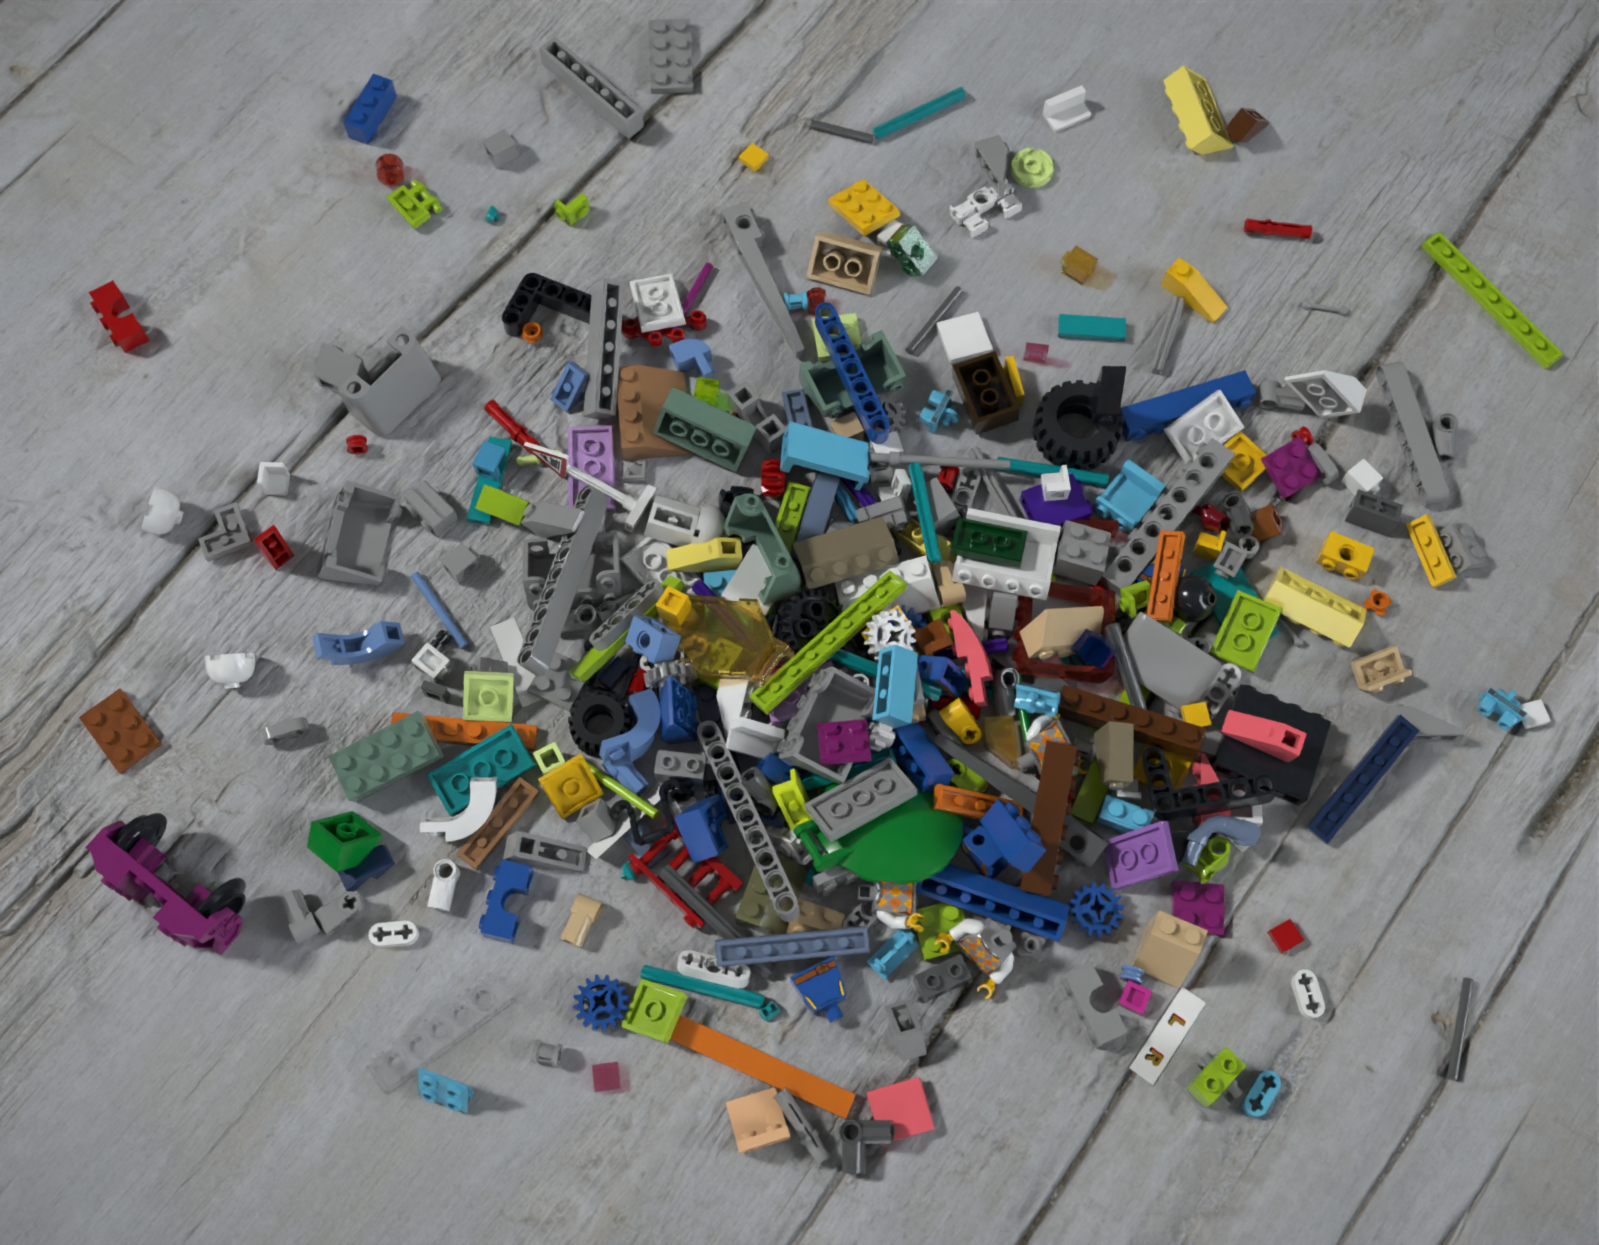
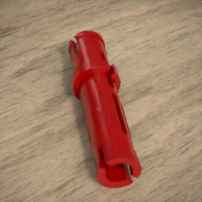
M1246 218L1244 232L1263 234L1266 237L1278 235L1310 239L1312 225L1275 222L1271 219L1254 220Z
M492 399L486 403L484 411L511 435V439L514 442H518L522 446L525 442L540 445L528 433V429L524 425L517 423L495 400Z

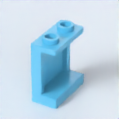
M1128 459L1101 496L1096 498L1092 508L1095 509L1099 516L1112 521L1119 530L1130 534L1162 495L1166 485Z

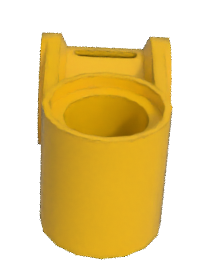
M957 698L939 711L947 726L956 733L964 744H974L980 739L981 730L961 698Z

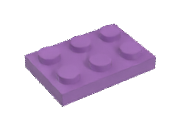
M1160 821L1107 840L1108 845L1105 847L1104 853L1111 887L1114 890L1127 888L1179 871L1168 821Z

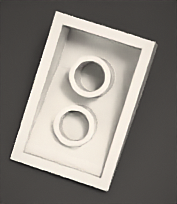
M1326 370L1287 376L1284 379L1320 418L1360 413L1367 391L1355 377Z

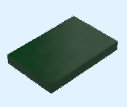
M958 517L950 554L1020 568L1028 531Z

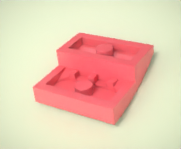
M920 1077L867 1092L874 1120H893L895 1127L894 1141L935 1129Z

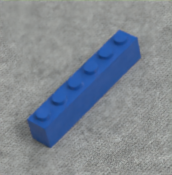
M1246 370L1122 407L1123 412L1121 416L1124 417L1122 434L1125 441L1133 439L1134 441H1139L1153 433L1156 435L1164 433V428L1217 390L1222 391L1233 409L1248 407L1254 399L1256 391Z
M950 864L934 876L919 881L916 884V893L1058 942L1068 918L1070 905L1032 892L1020 890V888Z

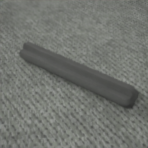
M1118 623L1107 625L1105 630L1129 703L1132 706L1147 710Z

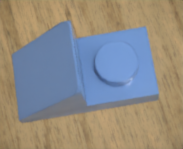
M574 361L568 362L550 400L565 412H569L585 396V383L589 373Z

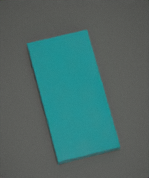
M1214 561L1192 571L1190 575L1202 576L1211 582L1217 596L1212 614L1221 627L1237 590L1256 598L1258 596L1241 568H1239L1235 577L1230 575L1226 579L1215 573L1217 568L1213 566L1216 562ZM1276 626L1271 634L1270 639L1279 635V631L1276 628Z
M510 724L426 775L450 817H453L465 810L470 803L471 778L497 777L498 790L537 767L514 725Z

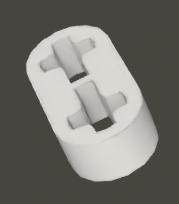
M410 921L384 922L372 926L368 936L369 940L379 948L408 946L417 941L419 930ZM405 927L413 931V934L408 935V939H405L402 935H396V933L405 932ZM381 929L387 934L391 933V936H384L381 942L375 937V935L380 933Z
M1302 969L1292 976L1291 985L1299 1011L1305 1018L1315 1019L1321 1016L1325 1010V1003L1318 980L1310 970ZM1302 975L1304 979H1309L1310 981L1306 988L1304 984H1299L1298 982ZM1310 1001L1318 1007L1314 1010V1014L1312 1010H1307L1306 1008Z

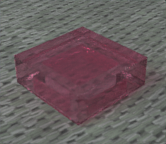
M1026 342L1023 360L1045 363L1049 345Z
M618 1061L592 1065L595 1093L621 1089Z

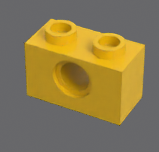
M1330 531L1324 539L1315 563L1321 565L1326 570H1334L1341 573L1350 580L1360 581L1367 572L1375 548ZM1340 555L1346 556L1348 561L1342 559Z

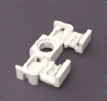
M1005 179L1004 197L999 198L993 187L987 189L984 186L968 195L966 202L954 208L952 205L950 206V216L958 225H962L963 220V224L970 231L971 238L988 230V221L986 219L982 220L980 216L996 206V202L998 206L1001 205V208H1003L1005 219L1022 211V203L1013 194L1014 187L1011 184L1007 185V179ZM979 198H984L987 200V202L984 204L977 203L976 200Z

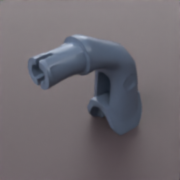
M1223 815L1210 817L1188 835L1186 839L1188 844L1181 862L1196 867L1202 848L1206 847L1212 833H1220L1233 839L1234 844L1239 846H1253L1259 841L1261 829L1248 820H1240Z

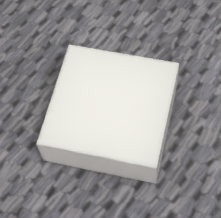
M1542 699L1518 706L1527 712L1525 718L1521 720L1525 729L1545 725L1551 721Z

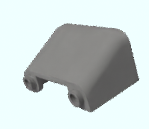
M346 480L337 492L333 503L316 577L379 586L381 582L384 583L388 569H385L383 558L391 523L395 518L399 519L402 512V505H399L401 496Z
M1142 612L1138 613L1123 636L1138 683L1165 700L1171 706L1169 711L1180 718L1182 717L1181 706L1197 703L1222 667V664ZM1112 653L1106 662V665L1109 666L1107 670L1120 678L1121 675Z

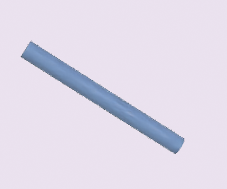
M419 572L414 573L411 576L412 580L462 650L469 646L468 641Z

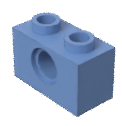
M634 615L625 642L633 647L634 652L648 657L647 660L649 662L658 664L660 662L673 661L681 636L653 617Z

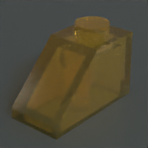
M1013 715L984 717L982 725L978 726L981 730L979 740H983L984 748L1010 769H1016L1018 765L1016 761L1018 751Z

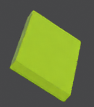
M1237 590L1209 655L1254 674L1283 608Z

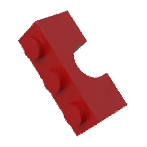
M114 280L89 292L93 299L90 304L96 314H102L103 317L99 320L106 331L111 330L113 333L109 337L116 348L121 346L123 351L127 353L150 341L133 313L125 317H119L130 306Z

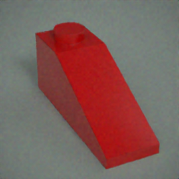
M274 524L253 541L258 551L275 570L295 556Z

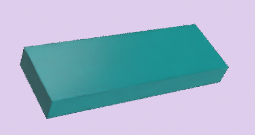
M1059 314L1058 337L1124 342L1126 338V318Z

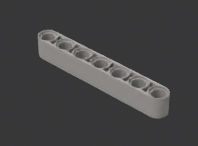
M1395 362L1377 366V381L1420 503L1423 506L1447 502L1449 500V489L1404 363Z

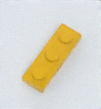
M1425 514L1406 524L1431 586L1436 588L1457 578L1431 516Z

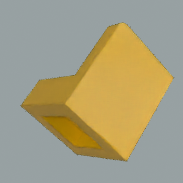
M1222 530L1218 537L1200 531L1192 555L1212 562L1216 561L1221 552L1226 531Z
M667 586L655 605L661 618L679 627L692 609L689 596L670 586Z

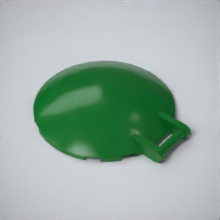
M897 762V766L901 769V771L907 776V778H908V779L913 783V785L916 787V785L914 784V782L912 781V779L909 777V775L907 774V772L905 771V769L903 768V766L901 765V763H900V762ZM834 782L825 785L819 796L840 784ZM917 788L918 795L833 842L828 840L814 820L799 824L794 828L793 832L797 839H801L814 860L813 865L818 872L838 865L842 869L847 868L857 873L858 878L878 883L879 880L894 882V885H904L928 879L942 871L950 863V860L958 852L961 845L964 824L963 816L933 809L934 792L921 794ZM811 835H815L826 855L821 854Z

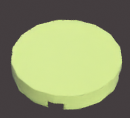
M1033 148L1020 150L1014 155L1010 166L1013 179L1021 186L1027 188H1038L1050 181L1054 167L1051 157L1040 149L1038 151L1032 150Z

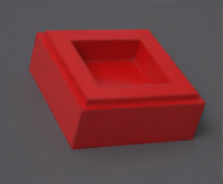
M1291 919L1286 920L1267 932L1281 954L1304 941Z

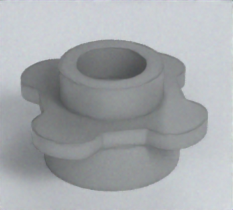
M1023 932L1020 935L1021 943L1020 947L1017 948V953L1022 957H1032L1034 960L1040 959L1042 957L1041 947L1045 943V939L1041 935L1033 936L1028 932Z

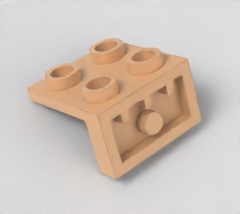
M773 1087L726 1102L740 1155L790 1139V1133L782 1109L773 1098L777 1094L776 1088Z

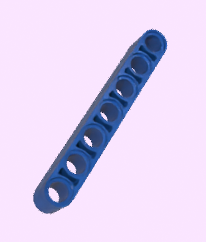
M827 302L820 303L815 310V326L868 438L875 444H882L886 442L889 436V420L835 307ZM831 334H836V335H838V336L832 337V336H830V335H831ZM849 371H854V372H856V373H855V374H849V373H847V372H849ZM857 390H863V391H865V392H864V393H858V392H856V391H857ZM866 409H873L874 412H867V411H865V410H866ZM875 428H882L883 431L878 432V431H875L874 429H875Z

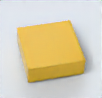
M751 143L739 156V161L754 172L769 159V154L754 143Z
M1206 702L1181 706L1180 710L1183 721L1204 728H1209L1212 725Z

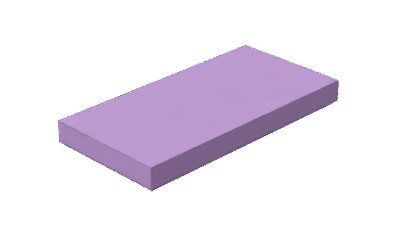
M614 426L568 427V464L579 468L615 489ZM568 473L569 507L573 508L580 490L586 484ZM607 497L609 501L605 512L616 511V501Z

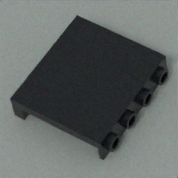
M1240 684L1232 692V695H1235L1230 710L1284 723L1307 733L1300 755L1288 763L1222 733L1216 755L1210 759L1213 770L1232 779L1258 774L1271 775L1276 781L1275 797L1297 806L1303 804L1308 800L1331 721L1324 719V716L1321 714L1302 710L1297 704L1280 701L1275 695L1256 691V688L1251 685ZM1263 785L1258 788L1263 792L1271 790L1268 786Z

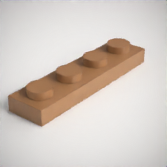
M519 777L491 811L485 823L472 834L456 855L478 871L539 796L540 792Z

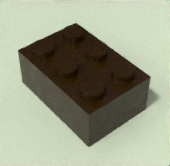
M996 351L952 365L953 380L976 435L1019 420V406Z

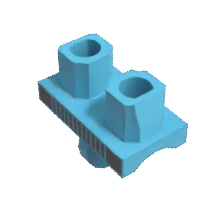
M946 389L945 393L936 390L932 391L928 404L937 407V409L933 411L924 407L919 418L920 422L929 426L928 432L935 434L942 419H944L942 424L946 427L950 423H957L959 421L960 415L956 412L958 407L951 405L948 408L952 401V390Z
M1021 682L1016 684L1017 692L1014 707L1024 709L1028 713L1037 712L1053 717L1058 714V705L1060 703L1059 691Z
M1489 687L1478 698L1480 703L1477 711L1486 717L1490 716L1493 711L1499 714L1501 717L1496 724L1504 731L1518 724L1527 715V712L1518 707L1520 702L1513 698L1517 693L1514 689L1506 693L1501 688L1496 691Z

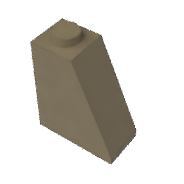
M1109 721L1094 733L1101 785L1109 786L1111 790H1123L1133 782L1134 724Z

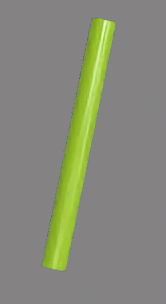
M587 762L596 780L651 818H658L660 815L658 809Z

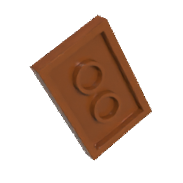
M121 688L79 717L120 774L163 745Z

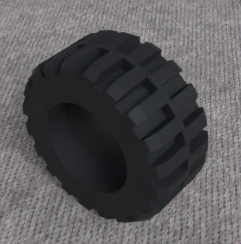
M1076 380L1075 383L1066 381L1063 382L1062 387L1060 385L1052 387L1051 391L1046 392L1042 397V401L1039 402L1033 422V439L1037 441V449L1040 452L1044 451L1043 457L1047 461L1050 459L1054 461L1053 465H1067V468H1078L1081 470H1087V467L1090 466L1091 469L1099 467L1100 462L1105 463L1110 455L1114 453L1124 425V417L1121 416L1123 412L1121 406L1116 424L1110 426L1095 424L1098 433L1089 438H1075L1068 435L1061 429L1057 421L1058 418L1069 413L1082 414L1092 420L1091 397L1096 383L1089 382V384L1083 383L1084 380Z

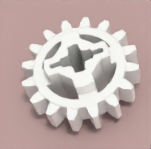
M895 610L889 611V613L888 611H881L880 615L872 616L874 622L866 623L870 630L863 632L869 639L864 642V645L871 646L868 653H876L875 660L879 659L880 649L892 645H898L913 651L910 643L916 642V639L911 638V634L916 631L915 629H909L912 622L911 620L904 621L905 614L897 615ZM887 621H892V622H894L896 625H895V626H892V624H891V623H887Z

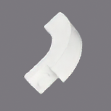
M497 777L471 778L470 803L467 808L453 817L422 818L420 821V832H426L427 836H439L441 832H445L446 842L465 838L477 831L485 823L493 809L497 793Z

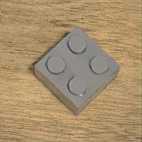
M1066 520L1060 530L1052 573L1096 586L1105 571L1111 533Z

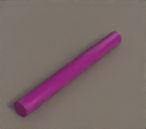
M709 262L705 263L682 304L684 317H686L713 269V265ZM680 326L670 327V329H679Z

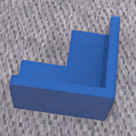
M720 794L697 801L674 817L694 863L717 856L729 847L719 825L729 817Z

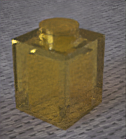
M1075 246L1071 252L1067 251L1062 257L1061 273L1083 286L1095 271L1098 259L1080 247Z

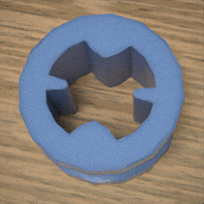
M1130 965L1122 966L1124 973L1120 975V980L1124 982L1130 980L1138 985L1142 984L1141 976L1144 975V970Z

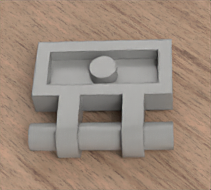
M1206 1052L1201 1057L1206 1065L1213 1058L1209 1052ZM1193 1063L1175 1079V1082L1210 1122L1230 1105L1224 1097L1227 1092H1230L1235 1099L1239 1098L1243 1092L1237 1086L1238 1082L1236 1079H1234L1211 1105L1203 1106L1186 1089L1190 1082L1201 1072V1068L1196 1063Z

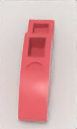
M951 610L948 627L950 633H954L955 641L951 645L953 655L957 656L961 662L968 661V663H965V672L967 678H971L972 686L968 687L970 700L974 701L978 707L988 706L985 682L994 680L987 653L978 636L956 610Z

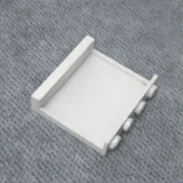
M968 508L966 519L1028 531L1021 567L1017 568L957 556L952 581L1047 600L1061 526Z

